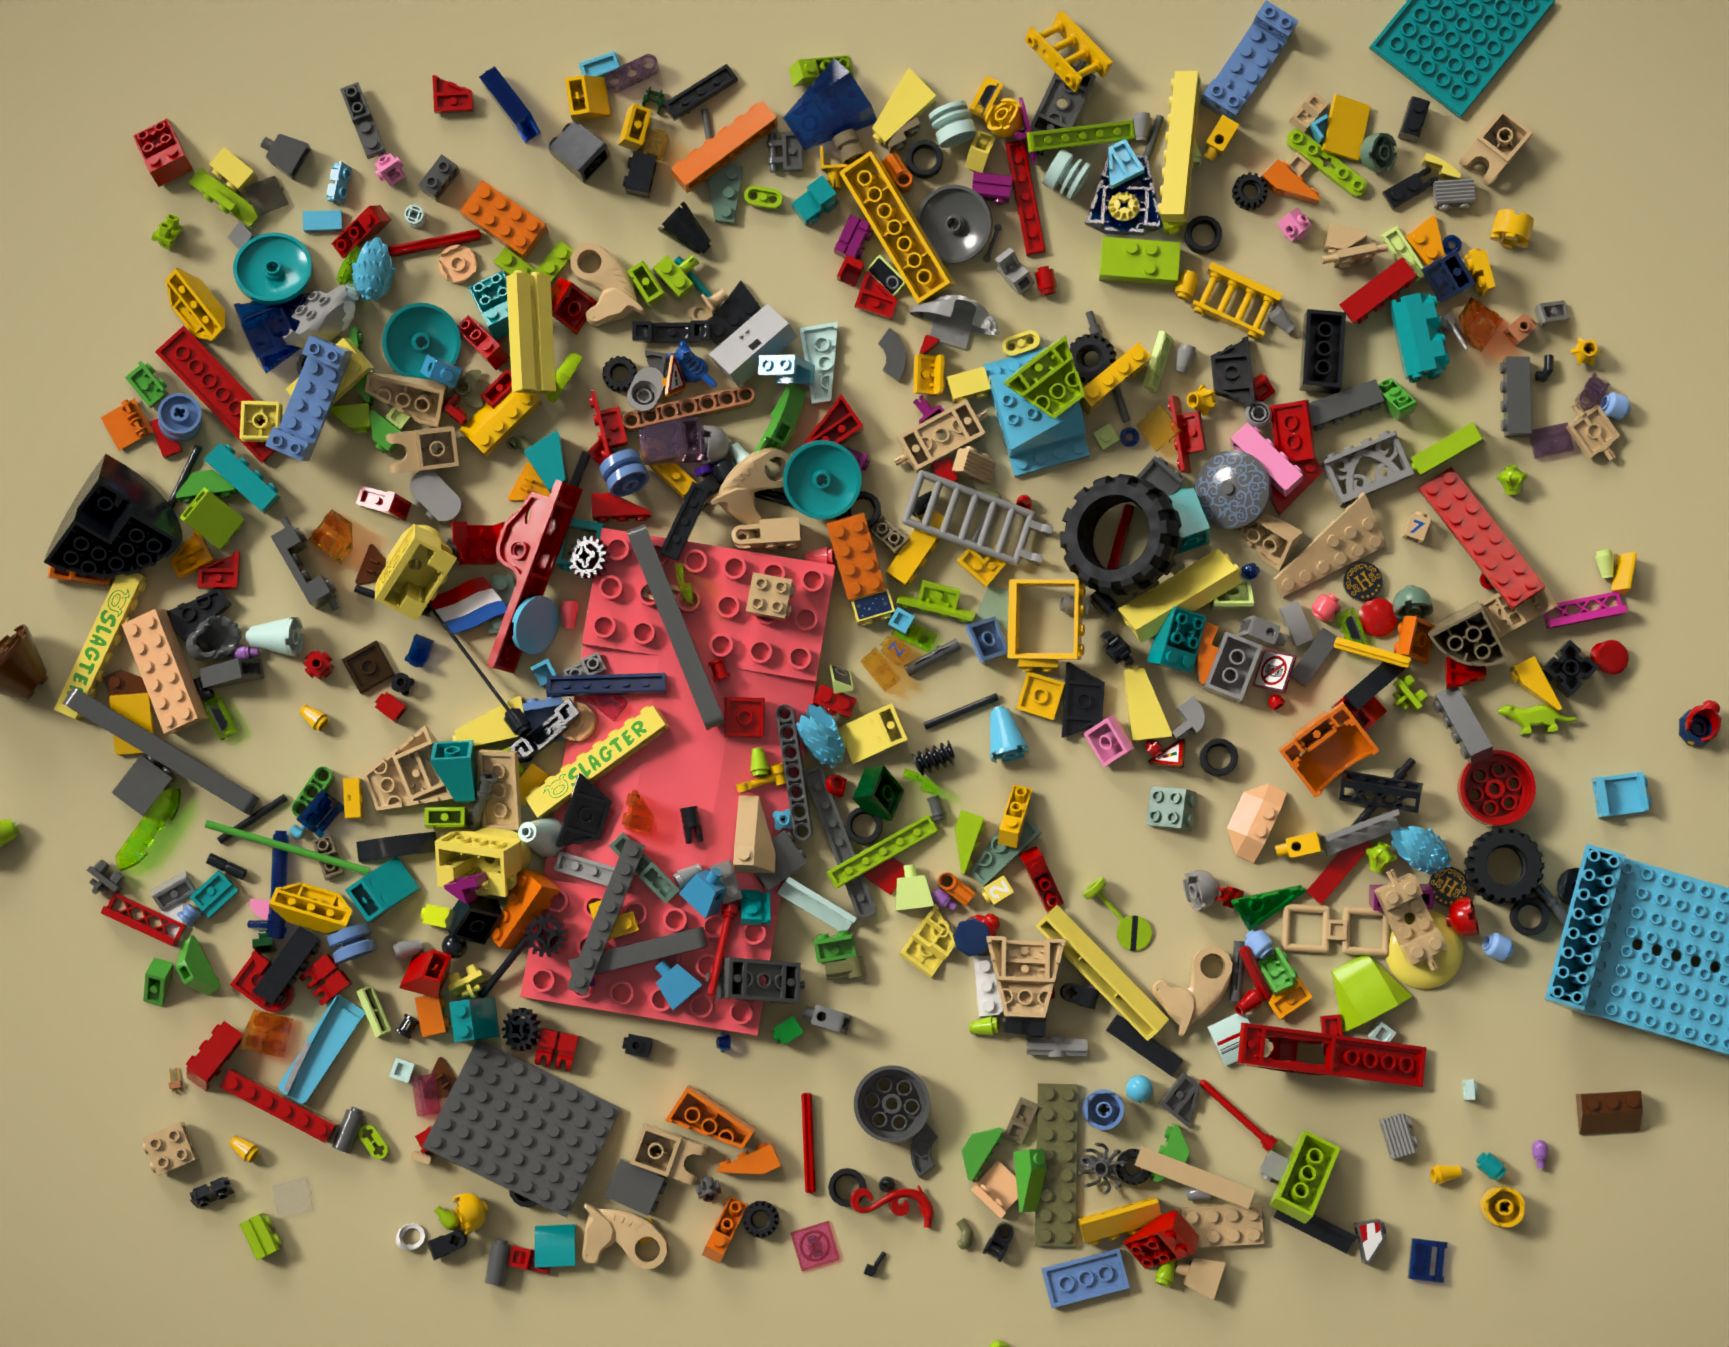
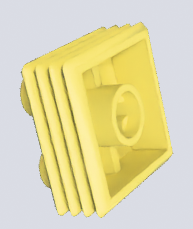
M242 401L240 439L243 442H267L272 427L280 426L283 405L280 402ZM261 418L266 421L262 426L257 423Z

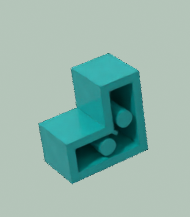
M822 175L807 186L806 193L792 202V209L805 226L809 223L812 225L820 219V215L825 212L829 213L836 207V192Z

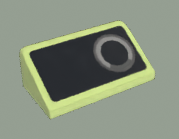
M878 255L866 269L893 296L906 286L901 275L881 255Z
M830 665L834 693L853 691L851 672Z

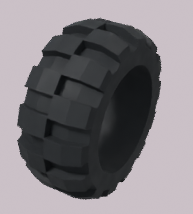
M1119 474L1117 477L1108 475L1096 479L1092 487L1089 489L1083 487L1074 496L1076 503L1072 509L1067 507L1062 519L1063 522H1066L1065 531L1060 532V546L1065 549L1066 555H1064V560L1069 570L1078 576V580L1090 589L1109 596L1129 597L1135 596L1142 590L1145 592L1149 591L1159 584L1158 579L1163 574L1168 576L1176 564L1172 560L1175 552H1180L1183 537L1179 536L1178 528L1182 526L1179 513L1174 510L1172 500L1163 490L1133 475ZM1126 502L1138 503L1144 510L1149 523L1147 545L1143 553L1132 564L1121 569L1107 570L1099 562L1094 551L1093 538L1097 523L1109 509L1118 504Z

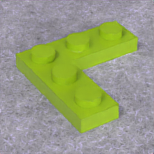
M559 241L536 270L507 247L501 251L493 262L508 275L513 274L516 270H524L530 275L532 272H542V275L550 276L552 284L570 262V257L574 251L562 241Z

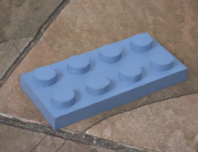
M1120 1248L1041 1268L1051 1308L1130 1288Z

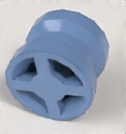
M186 903L184 905L185 909L178 912L177 916L188 926L193 927L195 925L194 921L197 918H201L202 914L191 904Z

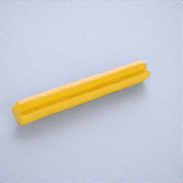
M1337 637L1334 642V648L1403 668H1409L1411 664V658L1340 637Z

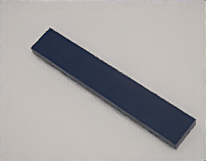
M666 673L547 676V697L666 694Z

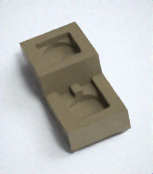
M1020 1097L1004 1137L1022 1144L1038 1109V1104Z

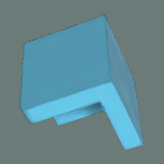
M1327 114L1312 122L1308 128L1312 138L1319 144H1322L1324 141L1327 120L1329 118Z
M897 607L888 623V627L906 634L915 616Z
M549 659L530 667L541 687L547 685V676H557Z

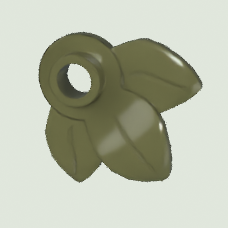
M481 370L468 371L464 378L459 379L455 388H453L454 393L463 398L465 403L473 408L483 407L480 394L490 386L488 382L480 380ZM462 386L467 387V390L465 392L460 391V388Z

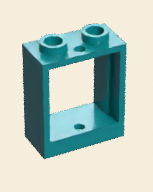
M572 518L569 528L596 533V538L600 539L601 530L605 526L603 523ZM567 531L556 564L560 566L561 570L571 571L570 566L572 563L563 559L568 535Z

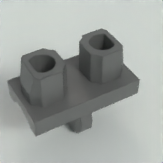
M102 859L95 866H89L86 870L99 880L98 882L94 878L90 880L89 883L94 886L92 893L96 895L101 891L106 895L109 890L104 885L112 891L119 893L122 890L120 886L125 876L115 871L110 878L107 877L105 873L111 866Z

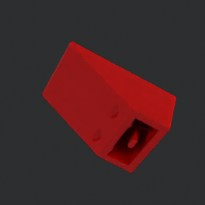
M167 118L133 135L148 171L158 187L193 170Z
M1175 1210L1158 1216L1123 1241V1244L1145 1269L1195 1254L1199 1235L1183 1216Z

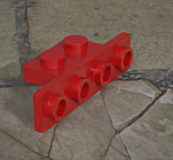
M594 389L591 390L592 397H589L591 409L595 408L596 411L593 419L595 426L600 427V432L597 435L599 443L604 444L605 450L601 452L603 460L611 456L609 449L628 445L619 406L600 411Z
M1172 395L1169 396L1168 408L1170 413H1172L1171 427L1173 432H1175L1176 438L1174 446L1176 451H1178L1179 457L1177 459V466L1182 473L1189 474L1191 473L1189 454L1207 450L1201 412L1196 411L1182 415L1180 398Z

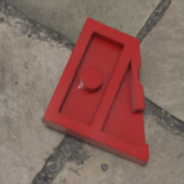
M235 551L229 557L220 558L212 564L200 567L198 570V589H238L240 552Z
M1446 657V689L1485 681L1486 667L1469 666Z

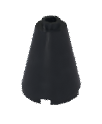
M683 201L680 204L683 208L680 206L676 208L662 223L664 228L660 226L657 230L697 255L700 252L704 254L711 247L709 244L711 240L688 205Z

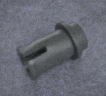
M939 795L927 798L932 813L931 818L934 822L945 819L946 812H943Z

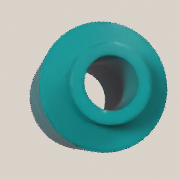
M1482 1152L1476 1159L1478 1163L1476 1167L1491 1180L1498 1181L1507 1170L1504 1164L1490 1152L1486 1154Z

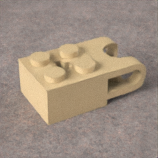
M1502 108L1462 156L1459 165L1463 168H1468L1474 162L1480 161L1485 163L1488 171L1484 175L1483 183L1489 187L1527 144L1533 132ZM1506 136L1507 141L1501 140V137Z
M454 426L395 432L386 435L388 443L402 444L406 450L403 460L393 462L390 465L391 473L459 466ZM435 443L441 445V449H438V453H435L434 450H431V447H433Z
M799 517L760 519V524L734 527L731 534L733 544L738 550L766 549L767 552L778 551V548L797 550V547L801 546ZM742 535H743V536H747L746 539H743V540H739V539H738V538H739L740 536H742Z
M644 1123L630 1164L694 1185L698 1180L697 1175L685 1167L684 1160L691 1154L704 1156L709 1148L703 1143ZM655 1145H658L659 1149H661V1152L657 1151V1153L654 1154L652 1153L653 1149L650 1148L655 1147Z

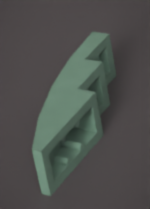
M622 832L609 847L620 856L626 839H631ZM643 853L636 874L666 904L680 889Z

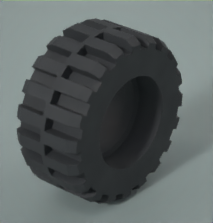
M1501 828L1488 831L1479 838H1476L1472 842L1473 845L1466 852L1468 856L1464 860V864H1466L1464 872L1465 876L1467 875L1469 878L1468 884L1475 889L1473 892L1481 895L1483 900L1487 902L1491 901L1499 905L1520 902L1537 890L1540 886L1538 883L1544 876L1542 869H1545V863L1541 861L1543 854L1542 851H1538V844L1535 841L1532 842L1528 834H1522L1517 829ZM1497 848L1513 850L1521 861L1522 870L1520 877L1512 884H1498L1488 874L1487 858Z

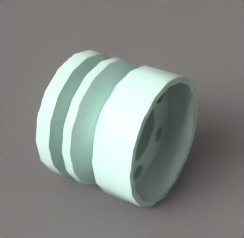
M961 100L947 103L929 114V120L933 122L932 128L935 130L940 129L935 134L939 147H954L969 141L977 135L974 121L967 119L971 113L970 110H967L968 105L966 101Z
M1062 148L1050 165L1042 184L1052 190L1058 184H1061L1062 187L1059 194L1063 195L1069 189L1066 198L1072 200L1087 180L1091 164L1085 163L1082 169H1080L1083 160L1079 159L1074 165L1071 164L1074 154Z

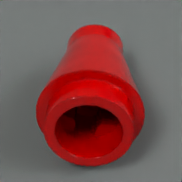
M1255 989L1247 991L1240 1002L1234 1007L1235 1012L1243 1016L1245 1013L1261 1007L1263 996Z

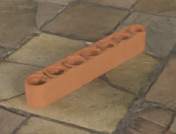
M741 386L656 405L648 411H629L623 416V424L627 431L637 432L749 407L755 402V392L750 386ZM744 392H749L752 396L749 400H743L741 395ZM726 396L733 399L728 405L722 403V399ZM705 401H712L714 403L710 409L704 408L703 404ZM687 405L694 406V411L686 413L684 408ZM673 409L675 415L673 417H666L665 412ZM650 413L656 415V419L652 422L646 420V416ZM629 418H636L637 423L634 426L627 425V420Z

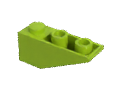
M842 55L797 60L789 68L793 87L847 76L853 74L849 56Z
M961 810L954 831L961 874L964 875L965 871L969 872L973 860H970L972 852L976 853L979 841H976L978 833L983 834L986 823L983 822L984 817Z

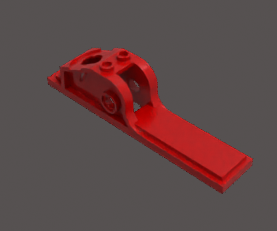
M556 479L551 489L550 497L531 492L524 500L525 503L515 514H512L504 523L496 545V554L498 560L504 566L511 568L515 572L517 583L489 655L487 666L515 673L522 651L515 646L512 640L513 616L525 599L544 595L583 489ZM529 510H530V516H529V519L527 520L528 512H529Z
M1241 1023L1237 1063L1289 1073L1337 1076L1423 1087L1426 1047ZM1265 1039H1268L1273 1044V1050L1268 1057H1264ZM1298 1043L1326 1045L1325 1065L1306 1064V1062L1296 1061Z

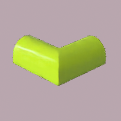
M569 353L555 373L556 392L544 395L546 399L553 404L557 401L583 360L582 356L576 353Z

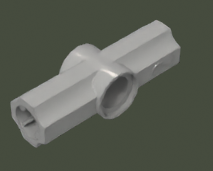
M1027 1037V1055L1087 1056V1039Z

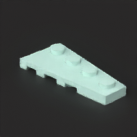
M838 322L799 328L804 360L815 365L814 383L809 385L812 405L828 403L832 399Z

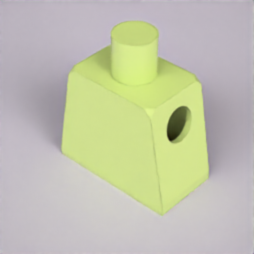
M915 864L904 865L905 877L897 878L896 911L934 906L925 875L917 876Z

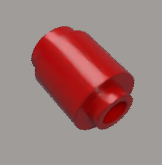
M1049 266L1037 268L1038 272L1034 274L1041 296L1056 293L1057 283L1054 269H1049Z

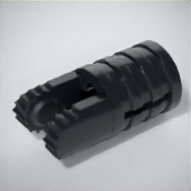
M697 806L680 809L686 844L692 843L691 827H694L697 842L703 841Z

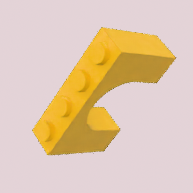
M1140 342L1083 387L1085 396L1079 402L1087 415L1102 405L1107 395L1130 376L1132 378L1136 377L1148 367L1152 356Z

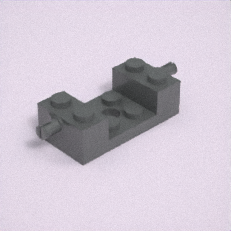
M1079 60L1076 67L1071 64L1070 66L1078 72L1085 67L1086 62L1083 61L1082 63V60ZM1054 73L1030 125L1031 132L1073 127L1094 85L1096 76L1089 74L1083 77L1078 91L1074 92ZM1065 99L1068 105L1065 108H1060L1057 105V101ZM1046 150L1041 151L1040 155L1044 156Z
M287 516L281 518L280 521L284 529L272 535L271 538L309 604L318 609L328 603L332 611L337 610L340 606L335 600L336 595L334 592L337 590L332 581L328 578H323L321 575L312 580L309 573L301 568L304 564L296 554L307 548L305 542L308 540L305 534L299 528L292 526Z
M732 957L723 958L717 985V999L768 1001L780 1004L799 1003L800 989L805 988V985H800L805 984L804 980L800 981L801 963ZM707 973L705 977H711L712 974ZM761 975L765 976L766 978V984L764 986H762L759 982V978ZM705 978L706 982H710L711 978Z

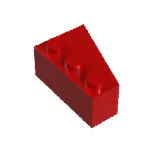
M842 394L804 444L816 440H828L843 445L864 430L863 424Z
M225 1021L221 1025L217 1024L211 1032V1038L208 1041L204 1040L199 1047V1053L196 1056L192 1055L186 1063L187 1078L204 1091L208 1090L210 1087L208 1083L215 1075H219L221 1072L220 1068L227 1060L229 1061L244 1038V1034Z

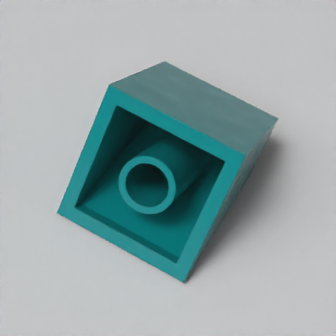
M557 430L524 450L526 457L550 494L556 479L568 483L563 441Z
M1194 487L1190 489L1183 488L1172 495L1167 494L1172 500L1174 510L1178 511L1182 524L1181 528H1178L1179 536L1183 537L1180 552H1175V555L1209 544L1210 526Z
M474 740L434 742L430 763L455 802L468 803L476 799L475 789L478 787Z
M495 997L449 1002L454 1042L500 1037Z

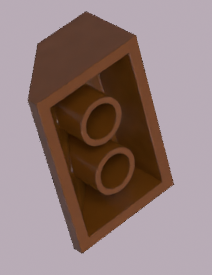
M1641 1091L1576 1094L1579 1134L1640 1131L1643 1113Z

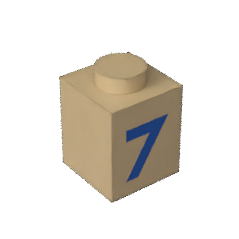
M1412 512L1409 515L1402 538L1421 544L1424 541L1431 519L1427 518V515L1422 512Z

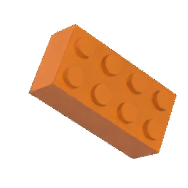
M483 180L460 210L463 218L524 260L528 258L548 230L544 222Z
M865 513L826 523L848 600L886 590Z

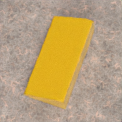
M1637 552L1617 556L1611 587L1612 592L1625 595L1631 589Z
M531 763L519 778L520 799L524 807L528 803L525 799L529 795L528 792L535 787H540L549 776L534 763Z

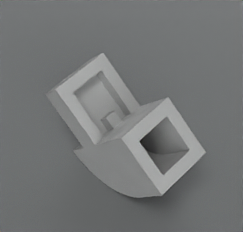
M1008 248L995 259L999 273L1019 295L1035 284L1029 271L1020 264L1015 252L1011 248Z
M1193 696L1176 709L1185 722L1172 731L1174 740L1178 737L1181 740L1190 734L1189 729L1196 734L1203 727L1205 713L1200 703Z

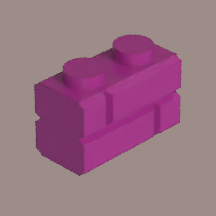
M974 172L972 189L978 192L985 201H994L996 205L1009 203L1012 176Z
M850 215L834 248V253L843 258L849 255L855 259H861L865 251L863 245L865 241H870L873 234L870 223Z

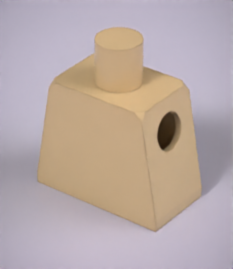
M1191 1257L1189 1264L1178 1261L1175 1273L1185 1276L1184 1285L1214 1300L1226 1263L1218 1260Z

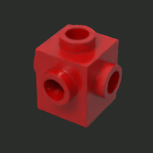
M319 650L310 652L305 657L306 661L303 663L307 667L305 672L312 679L314 677L319 680L325 679L332 673L334 665L331 663L333 659L325 651L321 653ZM320 661V665L318 667H314V664Z

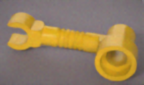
M783 763L769 766L771 774L766 777L736 784L737 791L744 792L775 782L776 785L785 784Z

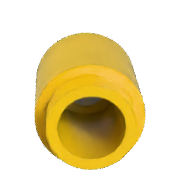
M1190 270L1182 271L1174 291L1177 294V298L1182 300L1193 298L1198 282L1197 273Z

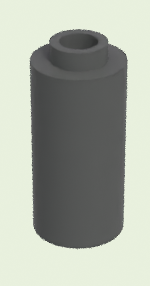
M351 1107V1110L346 1109L333 1142V1148L351 1154L365 1115L362 1114L363 1110L356 1107Z
M496 1239V1242H491L485 1278L486 1284L505 1286L511 1250L508 1240Z

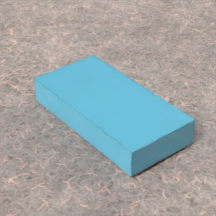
M615 51L579 63L582 75L605 77L622 71Z
M342 210L303 211V231H343Z

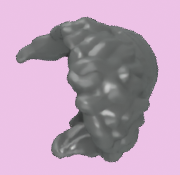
M213 615L208 617L205 621L199 623L196 631L188 636L186 640L188 654L197 661H207L209 659L218 661L223 657L231 655L237 650L236 646L241 639L242 632L238 629V623H233V619L227 618V616Z

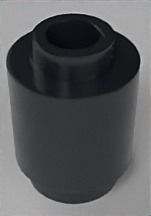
M1095 591L1090 596L1092 598L1090 603L1106 618L1118 609L1115 600L1109 595Z

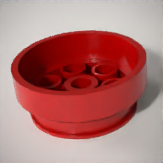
M1493 750V756L1473 765L1467 762L1459 775L1457 791L1463 809L1471 818L1488 826H1504L1519 820L1529 811L1535 799L1536 783L1533 772L1522 758L1508 751ZM1495 765L1502 768L1500 776L1494 773ZM1477 770L1483 773L1482 781H1478L1475 778L1474 774ZM1509 779L1516 781L1517 786L1515 789H1511L1508 786ZM1491 784L1496 785L1498 788L1496 795L1491 794L1489 791ZM1471 790H1476L1479 793L1477 800L1471 798ZM1505 798H1509L1512 801L1511 808L1504 806ZM1487 803L1493 806L1492 814H1488L1485 811Z

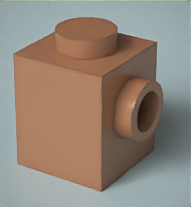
M1523 313L1503 333L1517 346L1537 327L1535 326L1534 319Z

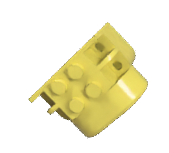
M413 524L404 531L389 553L386 567L375 585L376 601L415 621L418 620L429 601L435 599L440 584L444 585L448 578L447 573L457 557L453 556L451 547L445 544L442 535L436 529L426 525Z
M482 827L476 831L454 830L435 841L437 886L444 887L443 885L456 878L486 872L488 880L482 883V887L475 890V892L483 896L496 895L507 897L508 890L516 886L517 876H519L522 868L528 869L531 862L530 847L519 838L517 832L492 827Z

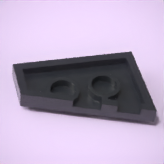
M741 280L728 296L729 299L725 300L710 320V338L715 345L728 338L761 309Z
M217 588L196 597L193 601L177 605L178 607L169 611L166 610L171 625L186 642L188 636L196 631L199 623L205 621L210 616L220 615L232 604L221 590Z

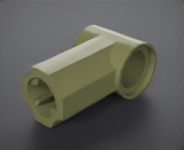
M863 956L824 963L827 980L866 976Z

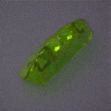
M180 789L163 790L115 855L120 871L127 870L140 863L148 855V852L144 849L146 847L149 848L153 844L155 834L158 831H162L166 826V819L168 818L173 821L180 805Z

